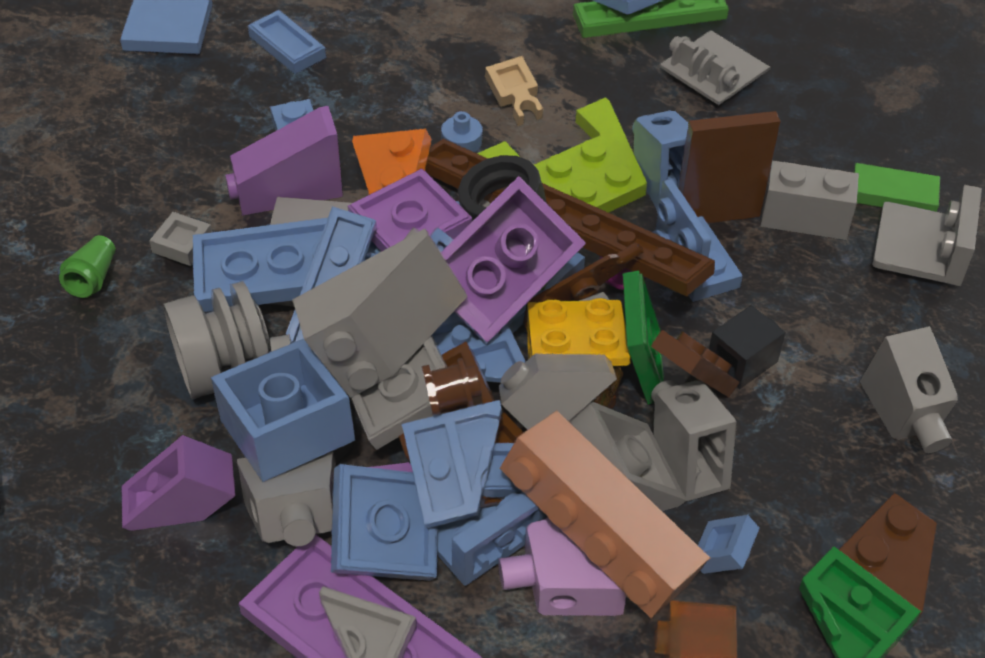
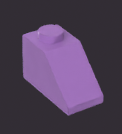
M182 435L122 485V528L132 531L204 521L235 496L232 454Z

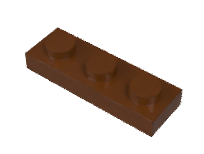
M661 330L651 345L652 348L686 372L727 397H730L740 383L727 374L732 367L730 363L683 331L675 339Z

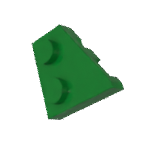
M835 546L803 577L799 588L835 658H884L917 622L921 613L918 608Z

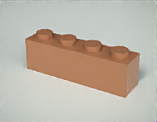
M555 411L517 437L499 468L517 488L521 489L548 516L553 524L558 526L651 619L690 584L710 559L694 541L558 411Z

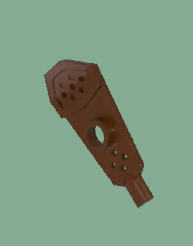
M634 242L617 254L606 255L531 298L528 302H543L546 300L579 301L593 296L599 291V286L622 271L628 262L644 253V250L638 243ZM526 303L525 314H524V321H523V324H524L526 330H527V303Z

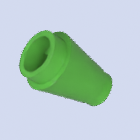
M97 235L67 258L60 266L59 281L62 287L71 295L80 298L97 293L103 285L113 255L116 252L114 243L105 236Z

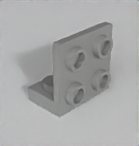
M964 185L958 202L951 200L946 214L892 202H884L872 265L875 268L961 286L975 250L982 188Z

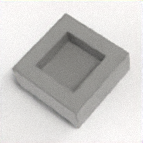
M172 212L149 240L152 253L191 266L193 263V235L212 233L211 224Z

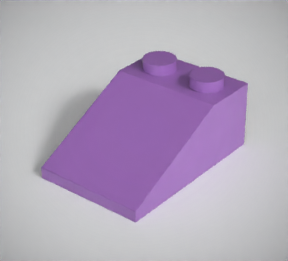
M519 176L441 252L468 296L454 312L485 343L586 244Z

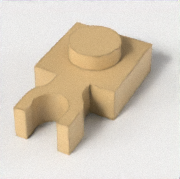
M522 56L486 67L485 78L500 107L508 104L513 105V117L518 126L524 123L523 110L532 111L536 120L542 119L543 107L539 100L534 97L537 96L538 84Z

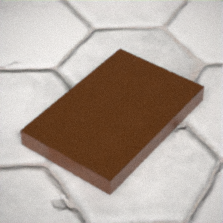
M776 111L691 120L688 122L678 188L697 217L703 216L707 223L760 217L781 122Z

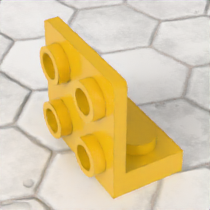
M596 298L590 301L546 300L543 302H527L528 359L534 354L605 355L611 361L612 366L629 365L631 356L627 348L622 302L620 300H607L603 298Z

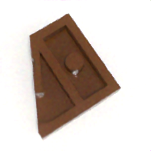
M894 493L839 550L921 611L917 622L919 621L924 608L937 522Z

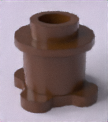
M463 358L457 359V365L432 371L429 364L422 366L433 416L441 415L440 411L467 404L468 408L474 406L472 398L482 396L475 366L465 368Z

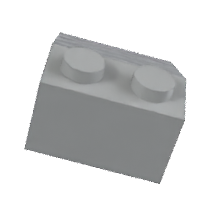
M425 228L292 300L304 340L351 398L393 376L468 296Z

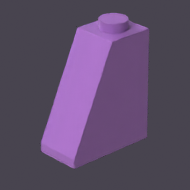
M329 106L313 110L230 156L233 173L225 175L230 200H239L242 215L274 210L277 197L328 200L343 197L338 136Z

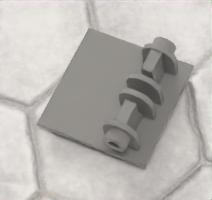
M711 30L694 42L686 36L682 38L676 36L673 38L669 45V49L673 51L672 56L659 66L718 105L770 70V66Z

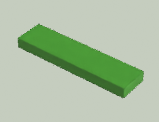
M663 0L631 14H625L595 1L573 4V16L582 38L727 19L729 10L725 0Z

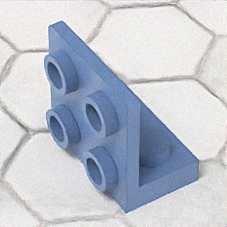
M672 179L663 181L660 199L656 202L658 216L656 230L653 233L715 260L714 274L688 295L692 302L740 288L742 274L703 216L697 217Z
M523 491L519 494L512 493L505 497L498 505L480 508L478 516L438 525L437 556L461 583L466 586L497 565L499 558L508 557L525 546L526 527L533 522L546 519L547 515Z

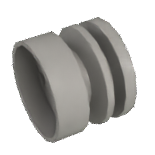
M244 281L230 284L233 304L230 307L221 288L212 289L213 311L209 313H204L195 295L163 303L170 338L185 385L192 400L214 393L211 377L222 373L221 368L227 366L234 368L246 363L248 360L251 361L269 353L270 340L263 315L258 304L251 297Z

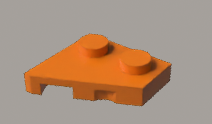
M426 129L353 136L352 143L369 194L420 169L425 171L432 141Z

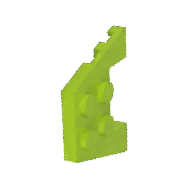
M606 97L576 110L575 122L592 139L534 164L539 171L542 183L608 213L646 195L647 181L613 107ZM506 141L477 153L486 158L500 155L519 156Z

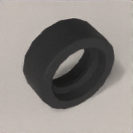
M500 155L483 160L473 166L462 177L458 188L460 205L472 217V220L487 208L479 205L486 195L496 189L508 187L518 176L546 203L547 201L538 169L529 160L519 156Z

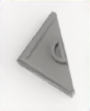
M322 586L319 592L320 602L345 658L403 657L416 627L415 616Z

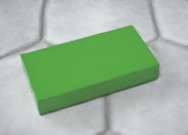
M855 163L853 173H859L857 203L883 207L884 202H892L937 212L939 207L940 176Z

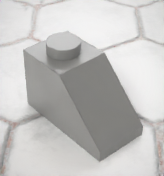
M534 354L525 363L518 361L513 364L502 376L501 384L499 385L501 404L527 430L555 411H558L567 421H570L610 386L617 377L611 361L605 355Z

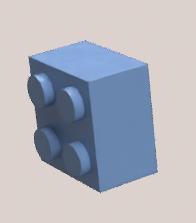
M304 339L211 377L220 420L262 482L355 441L349 396Z

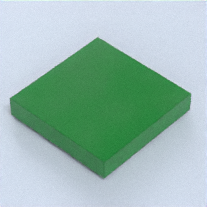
M638 270L623 273L627 348L647 404H654L655 402L651 394L653 389L664 381L662 354L652 348L651 345L661 330L643 275Z

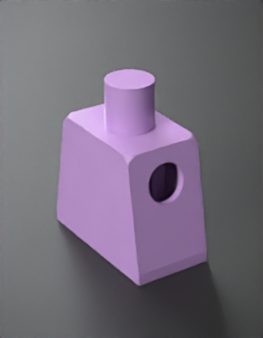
M549 518L533 522L526 527L525 555L498 559L502 589L532 586L537 611L542 615L617 616L624 613L625 592L594 564Z

